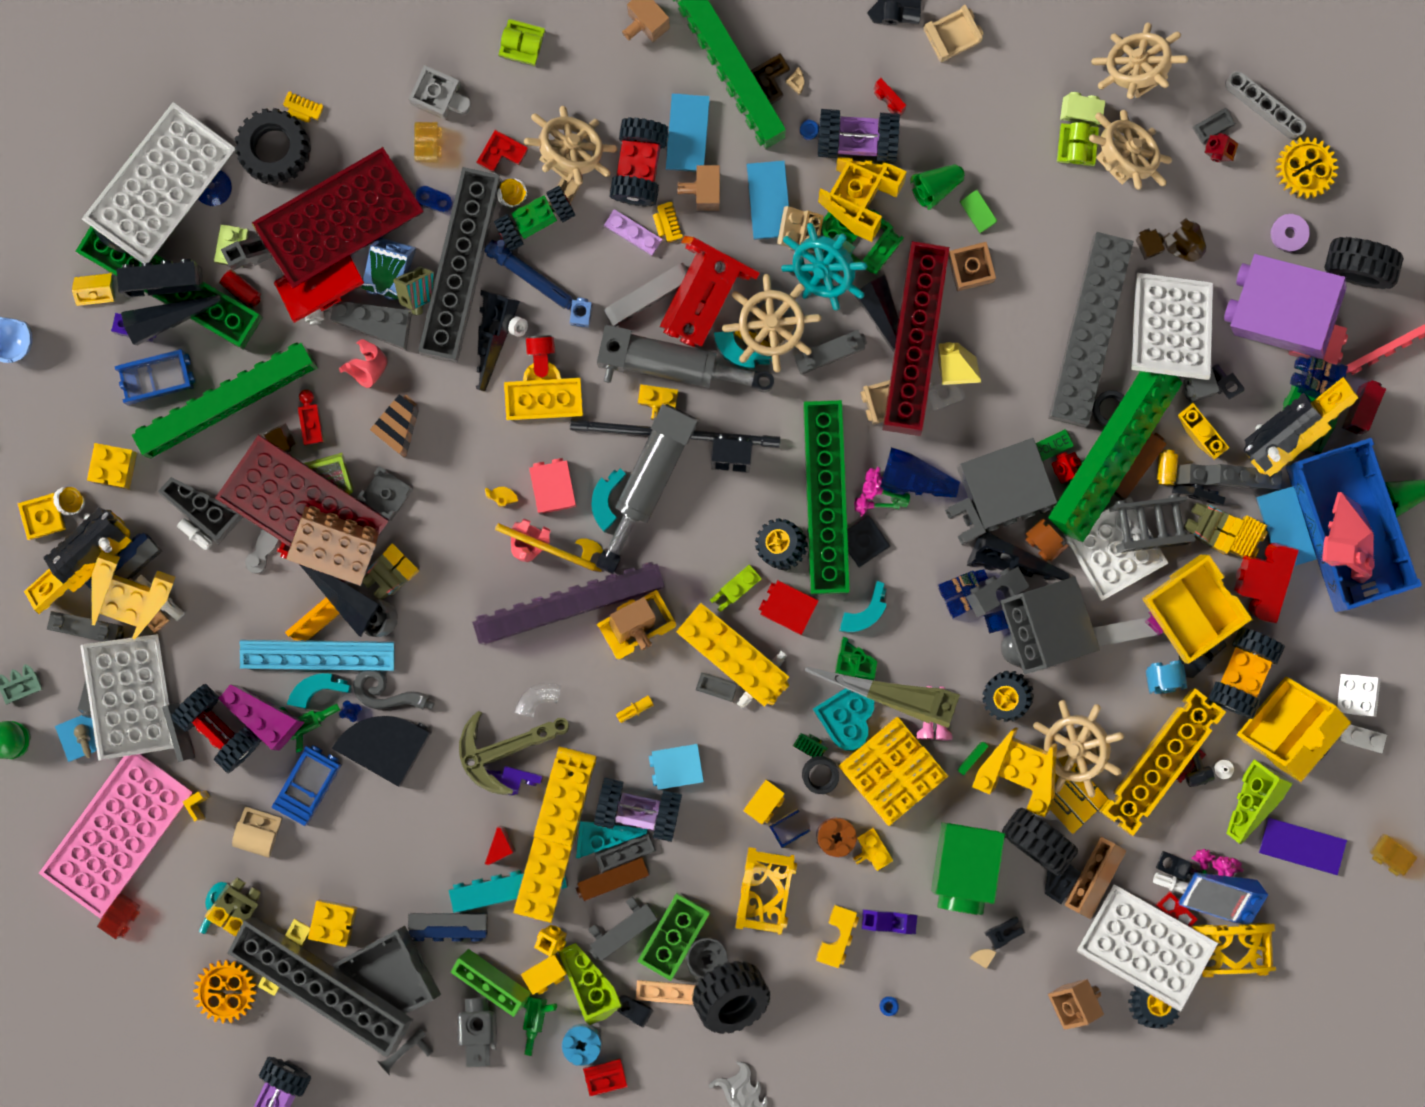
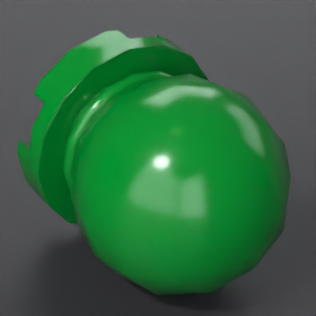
M16 721L0 722V759H16L28 751L31 736L25 725Z

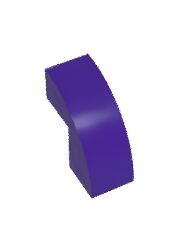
M863 909L861 929L916 934L918 915Z

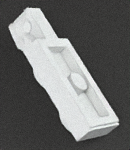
M1350 724L1341 734L1340 741L1370 751L1383 753L1387 735Z

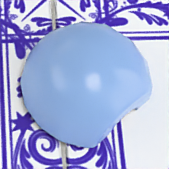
M0 317V361L3 363H14L23 359L29 353L33 343L32 332L25 321Z

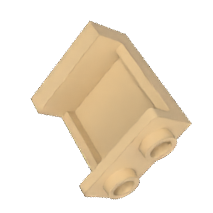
M966 5L934 23L931 21L924 25L923 30L940 63L982 41L983 31L980 25L975 24L973 20L975 19L974 13Z
M890 380L871 386H863V391L860 392L863 403H867L868 410H865L867 419L872 421L873 425L884 422Z

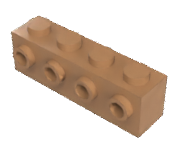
M1100 837L1065 906L1091 920L1126 850Z

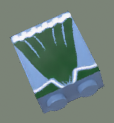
M382 237L376 240L370 246L363 278L364 284H362L361 289L366 290L369 294L377 295L378 293L385 295L384 297L389 300L398 299L394 279L410 271L416 247Z

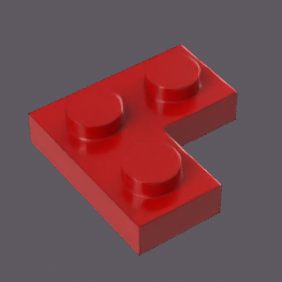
M494 130L476 163L494 173L502 157L520 165L528 151V147Z

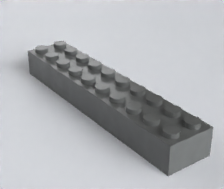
M462 167L418 350L421 355L458 363L495 210L497 191L501 184L500 175Z
M1096 232L1093 236L1048 419L1083 428L1089 425L1134 243L1132 240Z
M255 916L244 920L227 953L385 1057H389L397 1051L413 1021V1018Z

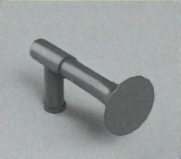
M420 1028L392 1056L384 1061H376L390 1076L392 1065L416 1044L427 1057L433 1053V1050L422 1039L426 1036V1033Z

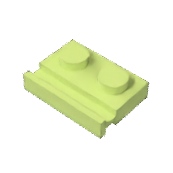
M221 225L214 262L228 265L220 249L236 241L247 240L249 230Z

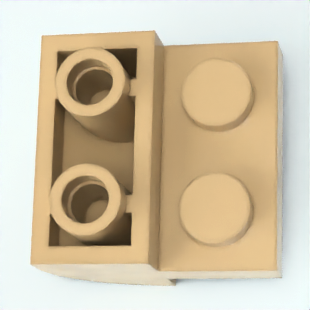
M789 206L784 207L777 244L789 247L783 242L785 236H789L798 244H801L810 237L807 230L808 223L814 224L817 235L820 236L824 215L811 211H802ZM814 248L807 249L810 253H815Z
M245 807L241 819L237 823L232 846L269 858L282 823V818Z

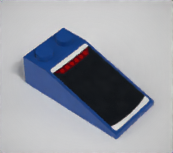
M1195 873L1179 904L1180 906L1234 923L1251 925L1269 894L1257 879Z

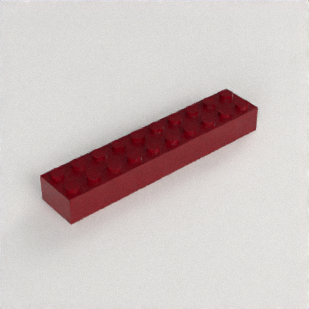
M914 241L911 243L882 430L915 436H921L950 247Z

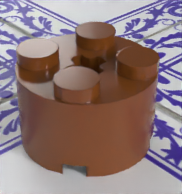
M1042 518L1026 533L1027 538L1025 540L1032 548L1036 546L1040 550L1038 554L1044 561L1050 560L1052 562L1069 546L1061 544L1064 540L1049 524L1045 526L1043 524L1045 520Z
M832 817L822 822L816 834L820 848L832 857L848 855L854 849L857 841L854 827L841 817ZM837 832H839L841 839H837V841L834 842V838H832V835H836Z

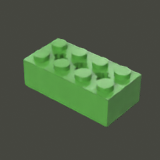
M676 892L637 962L671 981L709 916L710 911ZM685 914L689 922L681 924L678 917ZM677 932L679 939L671 941L669 933ZM665 948L668 950L669 956L662 958L660 957L661 953L659 950Z

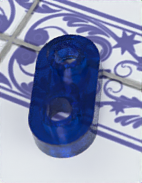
M421 186L415 193L417 202L439 213H447L452 208V199L446 193L428 186ZM424 194L429 195L427 200L422 199ZM446 201V206L441 207L440 202Z

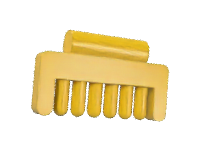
M291 91L288 92L283 106L288 109L291 116L307 123L310 122L311 118L318 120L324 108L323 104L315 103L314 105V101L310 102L309 99L306 100L304 97L301 99V96L297 97Z
M672 202L658 205V213L653 214L659 237L665 236L667 242L682 239L683 236L679 234L681 230H676L680 226L677 225L678 221H674L677 217L674 216L675 212H671L674 211Z

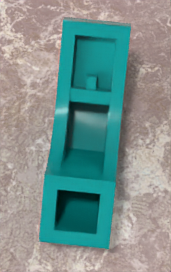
M714 332L715 343L720 354L733 366L744 370H755V363H758V365H769L772 362V356H764L753 352L745 363H741L739 358L744 350L736 344L733 332Z
M621 468L618 471L614 470L608 476V482L601 477L592 494L593 516L604 533L617 520V517L609 508V497L616 486L627 476Z
M876 582L871 602L866 610L856 614L844 612L839 629L840 632L852 633L864 630L881 617L887 603L880 602V599H884L887 588H884L883 582Z
M315 674L305 678L295 686L286 705L309 708L310 701L317 692L331 689L351 693L352 685H347L348 681L336 679V682H333L335 674Z

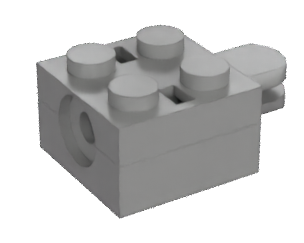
M424 65L408 99L412 106L446 120L450 110L460 115H465L471 108L468 97L458 93L461 88L459 80Z

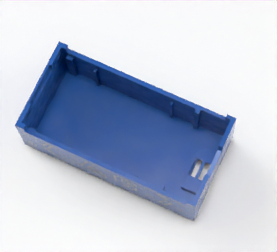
M1372 438L1295 462L1286 467L1291 484L1295 488L1313 549L1335 612L1353 609L1422 586L1420 579H1417L1372 447L1374 445ZM1338 492H1342L1360 504L1374 533V568L1372 576L1364 583H1358L1351 578L1352 568L1349 566H1331L1323 561L1324 540L1331 531L1328 525L1329 522L1334 520L1335 514L1332 511ZM1375 581V586L1362 590L1361 585ZM1375 588L1379 591V593L1366 597L1363 593Z

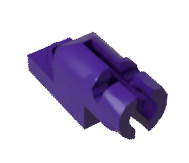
M505 766L503 773L501 771L486 770L488 775L492 774L500 783L513 790V794H509L510 796L519 794L523 779L526 780L525 784L536 786L537 783L541 784L543 780L542 775Z

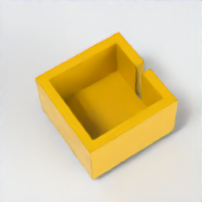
M94 443L87 481L130 490L137 452L130 449Z
M322 899L317 900L308 939L342 947L349 946L353 928H347V926L354 924L357 907Z

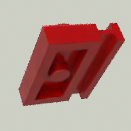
M880 78L875 82L874 94L880 101L884 100L888 104L887 108L891 113L900 114L901 116L905 112L907 105Z
M621 1058L583 1068L589 1096L628 1086Z

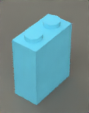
M698 744L652 751V755L649 756L650 767H654L655 775H652L653 786H657L658 790L704 782Z

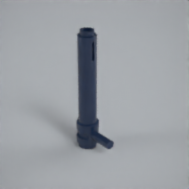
M492 239L488 243L484 252L487 253L490 259L494 258L497 264L508 268L563 309L569 310L572 307L573 297L515 256L509 248H504L505 242L503 240L494 241Z

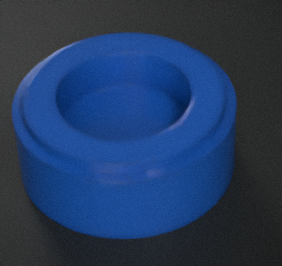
M813 120L804 121L800 126L801 136L806 140H812L817 137L819 132L818 124Z

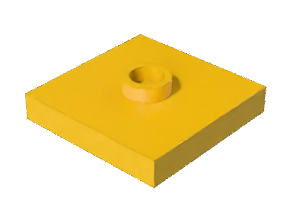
M55 493L17 503L27 540L30 541L66 530L62 513L54 505L53 497Z

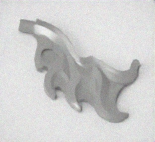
M737 1062L740 1066V1071L735 1076L727 1079L717 1078L709 1084L710 1089L715 1086L722 1087L730 1107H767V1097H764L763 1102L759 1101L761 1090L759 1081H757L756 1087L751 1085V1071L744 1062Z

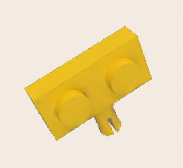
M640 384L638 405L652 408L651 419L654 420L655 413L657 416L662 404L667 403L676 408L678 390Z
M874 828L857 837L862 849L861 854L853 857L857 865L867 859L872 863L875 870L878 871L893 862Z

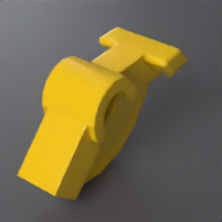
M497 487L492 491L485 488L486 497L496 502L499 507H505L507 504L518 502L517 495L507 487Z

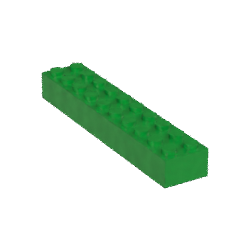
M672 0L673 2L677 1L678 10L683 18H687V25L692 34L696 33L700 48L706 50L711 66H716L718 78L721 82L725 81L726 91L731 98H735L737 103L735 105L739 113H744L748 128L755 131V139L759 146L763 145L766 150L785 139L786 129L709 0Z
M91 226L75 251L117 276V268H122V265L133 264L134 267L142 266V263L132 255L116 251L105 245ZM155 254L150 262L158 265L162 261L167 260ZM203 282L204 291L151 296L163 304L220 295L223 300L222 302L190 318V320L242 350L245 349L263 319L258 313Z
M293 343L288 346L287 351L283 353L281 351L271 356L270 360L256 363L252 370H244L237 374V378L223 381L217 389L211 388L203 393L204 396L188 400L186 402L187 405L184 407H176L169 411V415L155 418L152 420V424L147 427L143 425L135 430L136 433L131 436L141 454L152 459L316 370L318 366L303 343Z
M1144 371L1139 372L1048 517L1066 536L1084 542L1094 524L1099 519L1104 508L1109 503L1114 492L1119 487L1124 476L1129 471L1134 460L1183 384L1177 376Z
M842 400L803 402L810 595L846 594L850 592Z

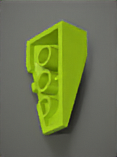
M1253 759L1243 776L1242 782L1244 783L1241 793H1238L1237 799H1239L1237 807L1232 812L1226 832L1239 844H1242L1275 809L1293 784L1280 773L1256 759Z
M576 943L563 948L561 952L558 951L584 1020L589 1026L608 1018L621 1007L615 988Z

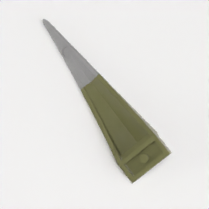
M812 667L805 668V671L928 724L933 722L949 728L960 697L959 694L942 688L886 683L837 674Z

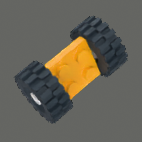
M1241 627L1232 644L1235 650L1221 682H1215L1208 700L1235 714L1253 719L1261 702L1257 697L1272 664H1278L1285 645L1267 635Z

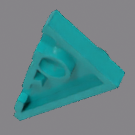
M580 821L576 858L579 859L647 834V829L614 825V828L610 829L594 825V822Z

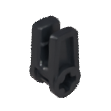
M1017 916L984 932L989 937L993 950L1003 947L1011 940L1025 933L1023 928H1018L1004 935L1006 929L1019 923Z

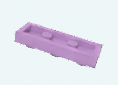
M615 209L604 224V227L653 256L662 242L660 237Z

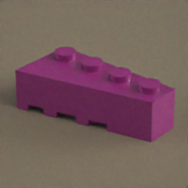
M230 684L218 698L271 750L280 751L305 722L238 685Z

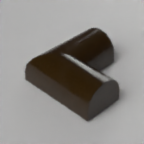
M781 53L751 70L771 105L779 101L784 95L775 79L790 70Z

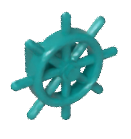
M808 223L807 230L810 237L801 244H798L789 236L783 238V242L795 250L792 264L782 265L781 270L783 272L795 273L799 282L805 287L802 298H809L811 293L820 297L830 298L833 309L838 311L840 304L837 297L847 290L860 299L864 297V292L852 283L855 279L856 270H865L867 264L865 262H853L851 254L856 247L846 241L845 234H837L833 239L818 236L814 224ZM814 248L816 256L810 253L807 249ZM804 258L807 259V260H808L809 262H811L812 264H805V263H804ZM809 271H813V277L810 275ZM840 271L844 272V277L839 274ZM820 279H824L825 284L820 283ZM834 279L840 285L834 286L832 280Z

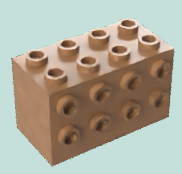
M305 506L286 560L361 585L379 532L370 526L363 527L357 525V522L353 520L340 519L336 514L320 512V509L317 507Z

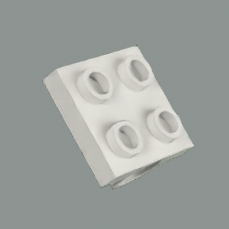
M1341 674L1337 704L1339 710L1345 714L1376 717L1381 679Z

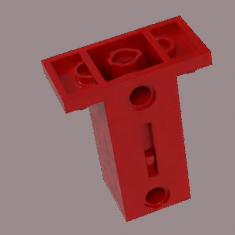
M684 236L681 243L686 245V250L696 253L659 327L664 329L663 333L677 339L680 337V342L695 348L696 345L702 347L736 278L748 281L750 279L757 280L760 273L695 237Z

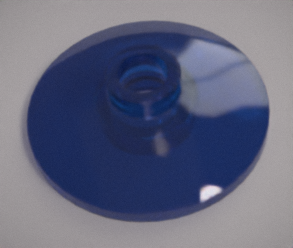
M220 170L211 181V183L215 184V187L209 189L207 186L198 198L201 203L207 206H219L225 203L231 195V180L226 173Z

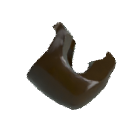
M1185 218L1180 222L1182 225L1172 235L1168 233L1164 237L1166 241L1165 247L1170 254L1189 262H1195L1205 254L1206 244L1200 225Z

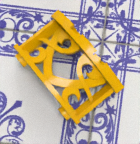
M748 848L735 928L758 929L776 932L778 935H782L783 928L787 929L788 917H785L791 877L792 874H796L797 863L794 862L795 855L788 857L757 852L756 848ZM760 862L769 863V864H768V866H765L764 864H762V863H760ZM773 864L787 866L784 873H779L780 866L776 867L774 871L771 870ZM764 872L761 879H754L755 873H759L761 876V873ZM768 876L775 884L778 893L772 900L762 906L760 896L750 890V886L760 885ZM786 878L785 886L783 888V885L779 879ZM750 899H757L759 907L756 908V903L750 905ZM782 900L780 910L778 907H776V905ZM767 912L768 918L772 920L771 915L776 913L778 915L777 924L764 922L763 914ZM759 916L760 921L749 920L745 918Z
M1274 923L1238 924V926H1192V929L1217 943H1221L1219 941L1220 936L1226 938L1225 943L1216 946L1213 951L1214 954L1209 959L1215 960V965L1205 966L1201 973L1202 977H1214V974L1257 973V975L1265 976L1269 975L1270 971H1276V967L1273 966L1272 932L1275 931ZM1233 935L1238 936L1242 945L1250 948L1249 952L1237 963L1229 959L1221 951V949H1225L1231 944ZM1247 935L1251 936V939L1249 941L1253 942V944H1248L1245 942V937ZM1257 950H1262V957L1256 953ZM1258 958L1262 959V965L1256 963ZM1249 962H1250V964H1251V966H1252V967H1244V966L1247 965ZM1225 963L1231 968H1221V966Z

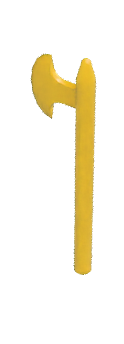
M500 523L496 525V531L589 570L602 571V569L596 567L595 563L590 562L594 553L601 554L603 548L591 539L581 538L575 542L583 548L580 558Z

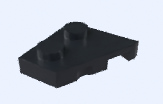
M1193 484L1192 487L1173 486V494L1187 495L1191 499L1209 504L1224 505L1225 497L1218 495V491L1203 490L1204 486Z
M1071 864L1059 876L1047 870L1045 894L1061 905L1082 872Z

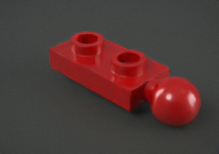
M304 389L299 393V400L304 406L298 407L303 444L305 446L324 442L318 405H311L314 394L308 389Z

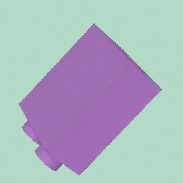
M1254 254L1251 265L1242 263L1236 285L1243 287L1239 301L1230 299L1224 321L1231 323L1233 334L1238 337L1324 359L1347 289L1345 277Z

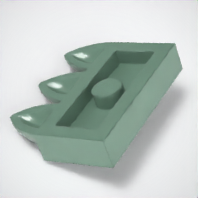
M24 664L22 669L23 677L18 671L12 669L10 673L11 682L4 675L0 674V692L5 704L8 705L43 690L37 672H34L29 665Z

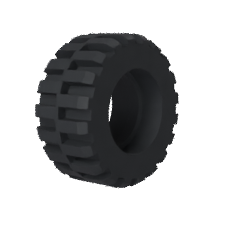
M265 108L262 109V113L258 114L257 111L252 113L253 117L251 119L246 117L243 120L244 126H239L237 130L239 135L235 136L234 142L237 144L235 147V153L238 155L237 159L247 173L262 183L267 184L270 182L272 185H278L280 181L284 184L289 182V178L293 177L295 179L298 177V171L303 172L306 168L304 164L309 161L310 156L308 152H311L310 139L298 119L291 116L289 112H281L277 108H273L272 111ZM270 131L284 132L290 140L287 154L281 160L272 163L260 160L256 154V145L259 139Z
M1339 237L1330 243L1324 268L1327 273L1345 277L1346 282L1376 289H1391L1398 282L1404 258L1397 249L1379 242L1361 238Z
M1023 807L1018 808L1002 829V833H1005L1004 837L1009 842L1057 876L1065 872L1078 854V848L1064 835Z
M734 961L733 963H724L720 967L718 965L711 972L708 971L704 978H700L698 985L694 988L692 1001L705 1028L714 1033L724 1034L727 1032L730 1034L736 1030L741 1031L746 1026H751L755 1020L758 1021L761 1018V1014L765 1013L767 1006H769L771 994L755 965L745 961L742 963Z

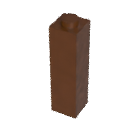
M1151 433L1119 487L1114 492L1121 500H1125L1166 446L1161 435Z
M641 857L577 883L578 887L575 889L579 899L583 897V900L586 901L645 878L650 874L644 858Z

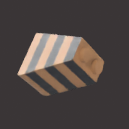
M399 394L370 430L405 458L419 410L415 407L417 404L407 395L402 397Z

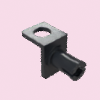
M1219 364L1212 367L1219 388L1218 395L1224 393L1228 399H1232L1245 390L1234 373L1227 376ZM1235 384L1237 385L1238 388L1236 391H1228L1229 388L1233 387Z
M1162 851L1156 865V869L1184 881L1186 878L1192 880L1195 873H1202V871L1192 867V862L1166 851ZM1166 858H1171L1172 865L1169 868H1164L1163 861Z

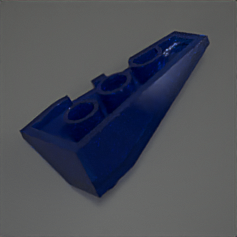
M891 447L880 487L883 490L904 495L905 492H914L915 495L922 496V493H931L937 497L956 498L960 482L913 454Z

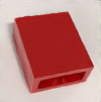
M777 580L776 584L772 582L767 591L770 594L768 600L763 599L758 609L761 611L760 615L801 636L818 600Z

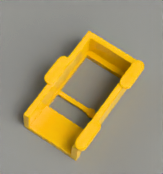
M657 589L644 596L646 601L654 599L667 622L665 625L647 634L648 638L650 639L657 634L663 635L674 629L676 622ZM633 599L619 606L617 611L636 601ZM610 617L597 623V626L616 659H622L632 653L635 649L634 647L639 644L637 641L629 644L628 641L620 644L609 625Z

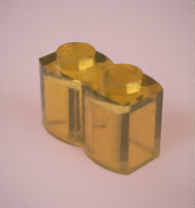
M415 122V162L438 163L439 158H442V146H439V139H442V127H439L438 122Z
M1386 834L1381 835L1369 852L1373 855L1372 860L1380 865L1386 864L1389 867L1388 871L1397 877L1399 874L1405 876L1418 858Z

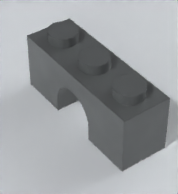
M1008 567L1000 572V577L996 578L993 576L986 580L985 583L987 585L983 587L978 585L970 590L972 594L966 598L977 617L1000 605L996 597L997 590L1001 591L1005 598H1009L1029 587L1018 567L1012 570Z

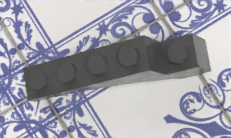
M260 236L236 241L220 249L233 271L250 262L256 266L272 258Z
M1196 464L1177 465L1176 485L1192 486L1197 484L1201 486L1282 490V471L1270 477L1268 474H1260L1256 468L1225 464L1207 466Z

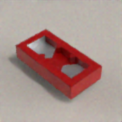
M1170 891L1156 904L1162 912L1188 927H1191L1198 920L1186 907L1180 906L1179 900Z

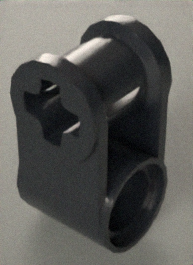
M627 995L619 996L620 1003L628 1001L629 1007H624V1009L620 1007L617 1011L644 1028L654 1010Z

